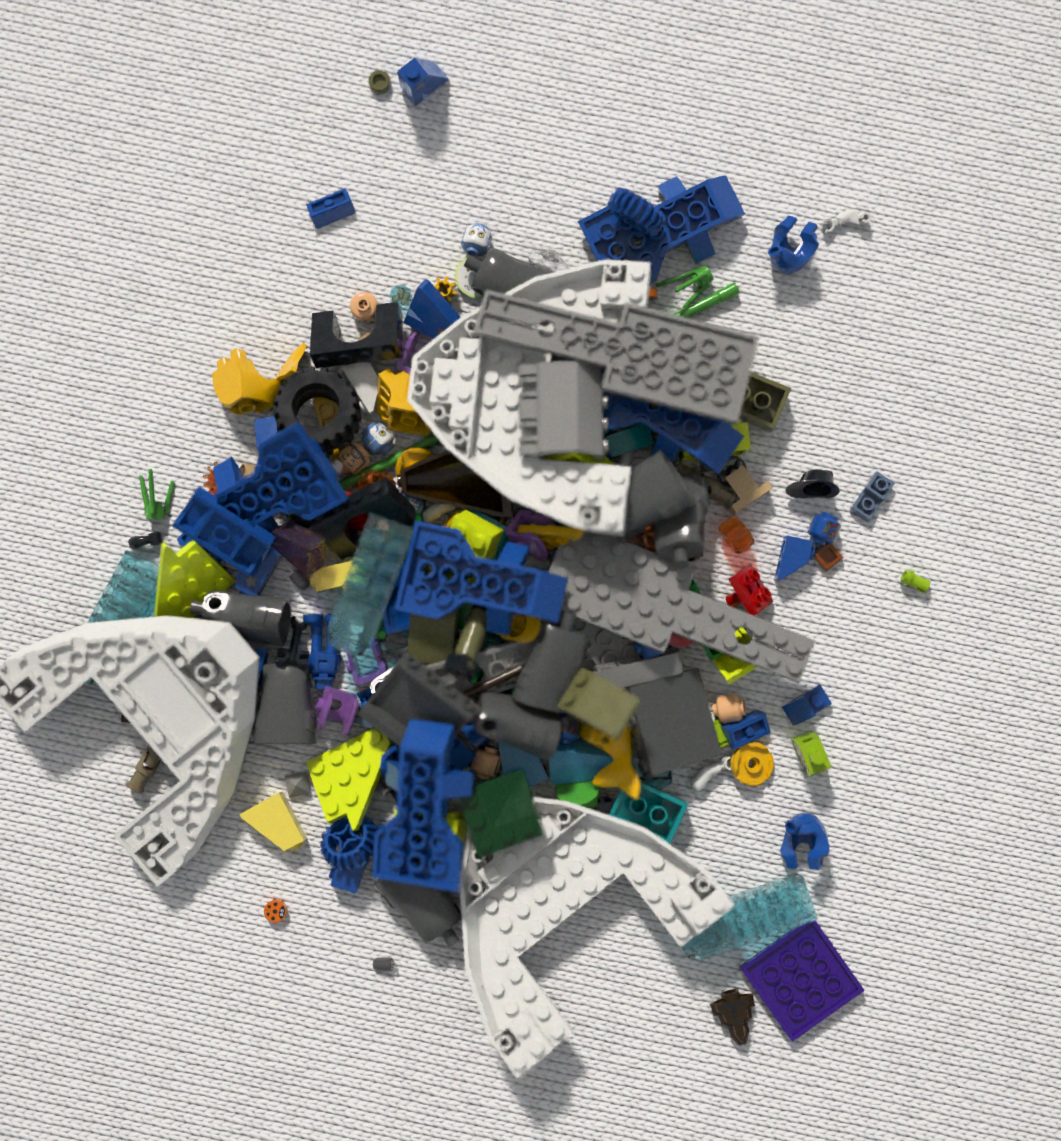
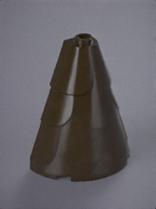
M448 449L439 454L434 453L402 469L400 474H397L398 488H402L403 494L438 504L443 502L466 510L471 509L502 518L513 516V502Z

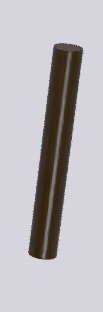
M519 664L461 692V694L470 699L520 675L522 667Z

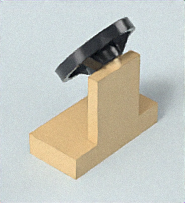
M731 456L728 461L736 459V462L717 474V478L722 484L730 486L740 499L729 508L731 513L735 515L768 493L772 486L767 481L758 487L746 470L745 462L737 456ZM721 475H727V477H725L727 482H724L721 479Z

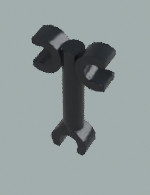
M292 616L291 628L293 629L290 649L289 651L285 648L277 649V656H283L284 658H276L275 665L279 667L286 666L287 664L291 666L296 665L297 668L304 670L307 669V661H301V659H309V652L304 650L298 652L302 631L306 630L308 624L304 622L298 624L295 622L296 616Z

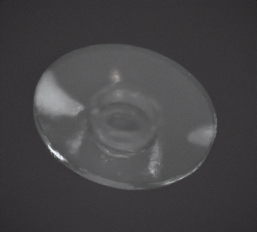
M548 249L546 252H532L528 256V260L532 265L548 273L570 268V265L559 257V253Z

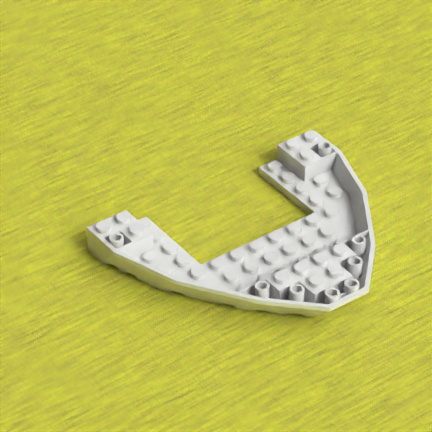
M601 260L534 277L504 294L619 323L625 302L648 308L651 265L650 262ZM480 307L458 319L413 356L407 401L451 453L512 501L578 529L602 535L624 536L631 467L541 460V456H519V445H521L519 438L522 436H537L536 430L525 431L519 429V393L536 391V386L518 385V379H520L518 377V366L552 362V354L474 335L473 331L480 311ZM544 322L538 326L537 331L540 336L548 338L555 333V328L552 323Z
M158 616L86 623L23 647L0 663V704L21 729L26 732L91 677L96 681L180 780V782L114 835L158 887L199 851L234 794L255 720L259 656L230 622Z
M534 797L546 834L481 858L477 855L467 826L460 890L465 970L488 1039L516 1078L550 1053L555 1046L574 1032L520 960L519 956L623 873L681 947L735 906L706 868L645 827L568 801Z

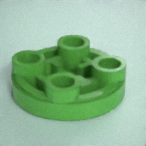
M592 781L556 784L555 788L557 800L568 801L585 808L596 807L600 797V787L592 784Z

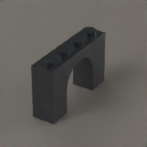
M398 302L376 305V324L373 331L364 339L356 342L339 340V322L334 310L312 313L309 355L315 368L402 358L403 314Z
M384 477L348 495L347 501L312 519L311 530L343 560L360 551L359 535L347 523L351 518L361 514H375L384 518L398 533L415 524L416 512L415 507L387 477Z

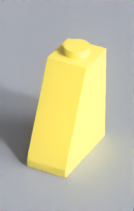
M362 558L312 570L313 575L310 576L312 589L316 588V592L371 582L367 560Z
M283 791L239 814L244 821L283 851L289 848L291 851H295L304 845L302 841L307 838Z

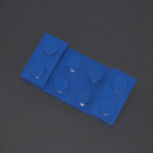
M199 486L172 526L249 576L276 536L257 524L255 527L251 526L216 502L218 500L217 497Z

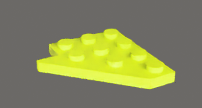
M191 540L177 553L163 542L161 545L154 617L175 616L194 618L197 614L190 613V606L193 600L204 602L207 593L211 591H226L236 580L194 540Z
M375 727L306 762L327 823L331 824L347 816L352 830L358 831L360 829L382 774L380 767L381 757L393 746L391 739Z

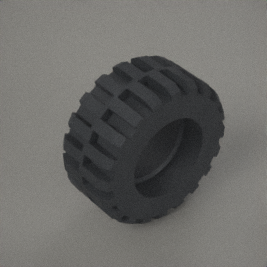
M310 367L307 372L303 373L302 370L295 372L296 376L294 378L289 376L285 380L286 385H280L277 390L279 396L274 398L275 408L273 413L279 432L298 422L297 413L305 402L317 397L328 398L339 407L336 417L330 423L321 427H309L301 422L300 424L309 438H314L322 451L327 453V456L333 455V450L335 449L339 451L345 449V443H351L354 440V433H358L360 428L361 408L354 386H351L350 381L346 377L341 378L339 372L333 370L332 373H329L328 368L321 367L320 370Z

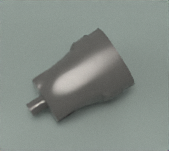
M492 247L483 261L469 255L464 264L465 268L477 273L471 289L484 296L485 290L504 294L534 277L555 272L552 271V268L540 263L532 264L522 261Z
M662 450L636 465L633 470L634 473L630 475L624 536L619 537L624 541L628 540L647 527L661 520L671 519L682 513V510L696 503L685 481Z
M681 475L696 503L682 510V513L671 519H664L653 524L655 546L659 558L665 561H674L676 568L687 567L688 559L701 554L705 548L704 527L706 511L709 507V492L707 480L700 475Z
M211 591L205 596L204 602L192 601L190 613L202 615L203 620L230 622L245 640L283 647L289 634L292 606L289 597L255 596L228 591Z
M563 611L560 625L548 622L542 623L533 649L517 679V685L512 694L513 699L537 708L565 713L557 705L580 668H582L588 642L587 634L573 629L577 614Z
M275 664L263 665L258 710L255 711V720L252 728L254 730L253 743L316 744L317 715L313 711L310 695V665H307V669L304 670L297 668L296 665L291 666L288 664L283 667L276 666Z
M480 693L475 704L479 708L472 717L473 729L478 735L509 744L544 760H550L560 738L561 723L559 712L521 703L513 699L511 695L499 693Z
M378 879L373 883L382 893L381 896L389 906L397 909L410 922L426 944L438 936L443 938L448 947L459 941V937L452 929V926L462 919V914L448 890Z

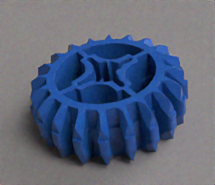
M618 188L612 193L607 205L611 213L615 214L621 221L646 235L654 236L661 231L666 217L658 207L639 194L637 195L627 189Z
M365 815L358 831L352 830L347 816L333 822L330 827H325L327 833L321 834L323 840L319 843L322 848L320 850L321 854L328 864L336 870L339 868L344 872L347 868L353 871L355 866L361 868V863L363 862L369 863V856H373L374 833L378 831L372 819ZM360 830H363V837H360ZM337 846L340 849L339 853H336Z

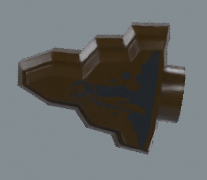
M738 989L726 990L721 993L722 999L710 1003L711 1010L714 1016L719 1017L721 1024L729 1029L730 1036L738 1046L745 1045L749 1036L748 1022L752 1018L751 1008L755 1006L753 993L739 994Z

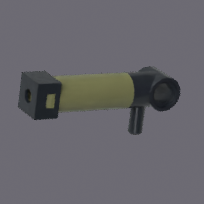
M473 604L455 652L448 654L443 668L456 679H474L479 664L475 661L487 633V607Z

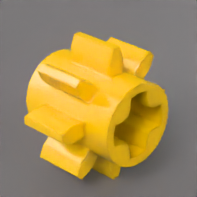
M447 276L445 280L441 281L437 277V284L433 286L451 304V297L458 295L456 291L452 290L456 287V283L452 282L450 284ZM444 287L445 289H447L448 293L444 295V293L440 291V288Z

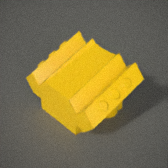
M389 368L379 373L377 415L382 421L387 422L388 427L392 431L428 436L431 429L407 401L410 374L403 370L394 375Z

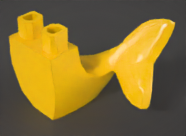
M302 343L282 365L277 376L272 380L264 378L256 371L253 361L247 360L244 350L236 348L230 352L231 359H219L217 361L218 369L212 373L214 391L222 405L236 415H243V413L253 412L254 410L257 414L273 408L274 398L279 396L277 390L280 385L284 384L285 378L297 371L298 362L307 345Z
M581 723L580 737L587 743L607 752L613 758V762L595 775L592 784L597 787H619L632 799L638 800L641 784L631 763L632 745L629 727L626 726L619 739L615 740Z

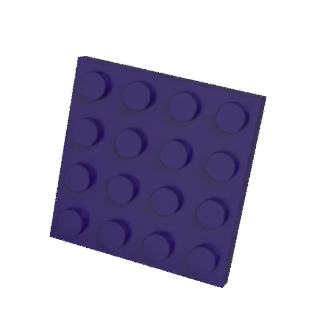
M812 915L739 966L792 1042L865 991Z

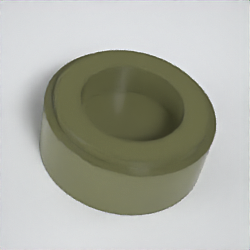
M377 70L369 76V86L374 93L384 94L390 89L391 81L386 72Z

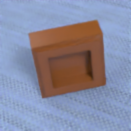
M825 543L824 546L814 552L813 556L825 572L844 558L832 543Z

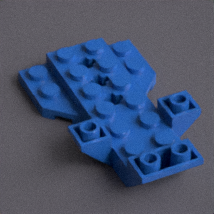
M726 175L705 180L686 190L677 176L658 185L657 188L664 202L656 205V207L666 217L662 232H660L658 237L656 235H646L627 225L616 217L615 214L611 213L608 206L579 220L578 224L596 261L650 262V284L657 281L666 253L686 244L695 264H698L716 254L708 232L723 224L727 225L745 215ZM633 239H642L641 246L632 245ZM614 248H617L618 250H621V249H622L623 252H621V256H619V257H617L616 255L613 256V255H612V253H614L613 249H614Z
M602 367L604 374L606 373L607 369ZM604 391V396H608V409H604V418L608 417L610 430L642 424L659 435L650 457L662 450L673 463L681 450H683L701 464L719 474L744 438L741 433L727 422L659 405L657 409H651L650 402Z
M299 421L259 444L257 465L255 466V471L244 476L232 456L213 467L218 492L212 495L218 498L216 502L251 526L255 527L257 524L273 535L281 531V528L272 517V515L278 512L292 513L301 516L303 519L312 520L347 501L349 498L336 479L339 475L316 440L309 438ZM303 466H304L305 468H307L308 470L303 471V470H302ZM284 478H289L291 481H285Z
M415 521L395 610L440 620L465 603L487 607V631L509 636L514 613L559 623L569 578L525 567L529 546L507 542L498 561L485 559L475 555L459 529ZM429 565H431L433 572L428 576L425 573V568H429ZM451 570H453L455 576L454 578H451V580L449 581V578L446 577L447 572L450 573ZM472 574L477 578L476 583H473V585L468 582V578L472 577Z
M410 719L400 746V761H387L386 784L398 792L397 815L374 833L372 878L454 892L461 890L464 844L446 823L447 799L472 796L474 773L453 769L449 771L450 749L454 747L455 724ZM419 812L424 814V819H422V815H419ZM418 834L423 837V841H421V837H418Z

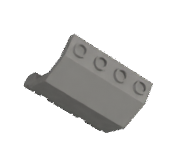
M581 361L540 362L518 366V377L520 378L518 379V385L536 386V391L519 393V429L525 431L536 430L537 436H522L519 438V443L521 444L519 445V456L540 457L546 454L583 453L594 455L596 461H605V454L609 453V441L605 440V431L609 430L608 417L604 418V409H608V396H604V391L601 390L605 377L602 367Z

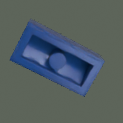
M346 188L306 204L316 229L356 213Z
M754 710L746 714L739 722L726 723L721 726L732 750L771 733L766 713L760 710Z

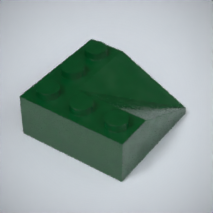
M524 769L474 785L472 796L458 797L479 858L546 834Z

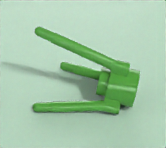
M704 265L699 269L696 267L689 272L659 282L656 286L661 287L691 276L689 281L675 289V292H679L692 284L696 288L700 286L683 305V308H686L703 291L710 287L708 283L713 281V275L708 267Z
M149 469L150 501H148L144 478L142 475L139 476L144 502V514H146V519H164V514H169V504L175 482H170L165 503L162 506V502L155 501L153 470Z

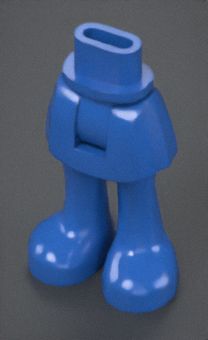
M303 614V622L311 628V653H309L307 663L310 665L312 679L315 680V689H324L325 686L333 688V680L336 679L341 662V654L337 653V632L339 625L344 623L345 614H325L327 630L326 651H322L324 614Z

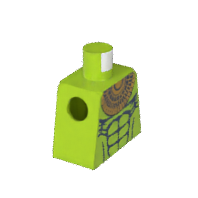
M812 730L791 738L807 778L831 768L821 739Z

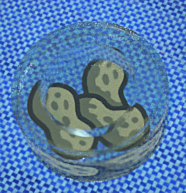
M397 285L390 292V300L392 303L398 302L400 308L407 307L412 301L411 291L405 285Z

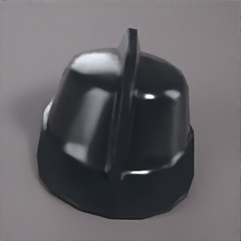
M811 469L805 472L800 481L791 483L785 490L787 495L794 498H832L840 492L839 487L834 484L833 472L822 469Z

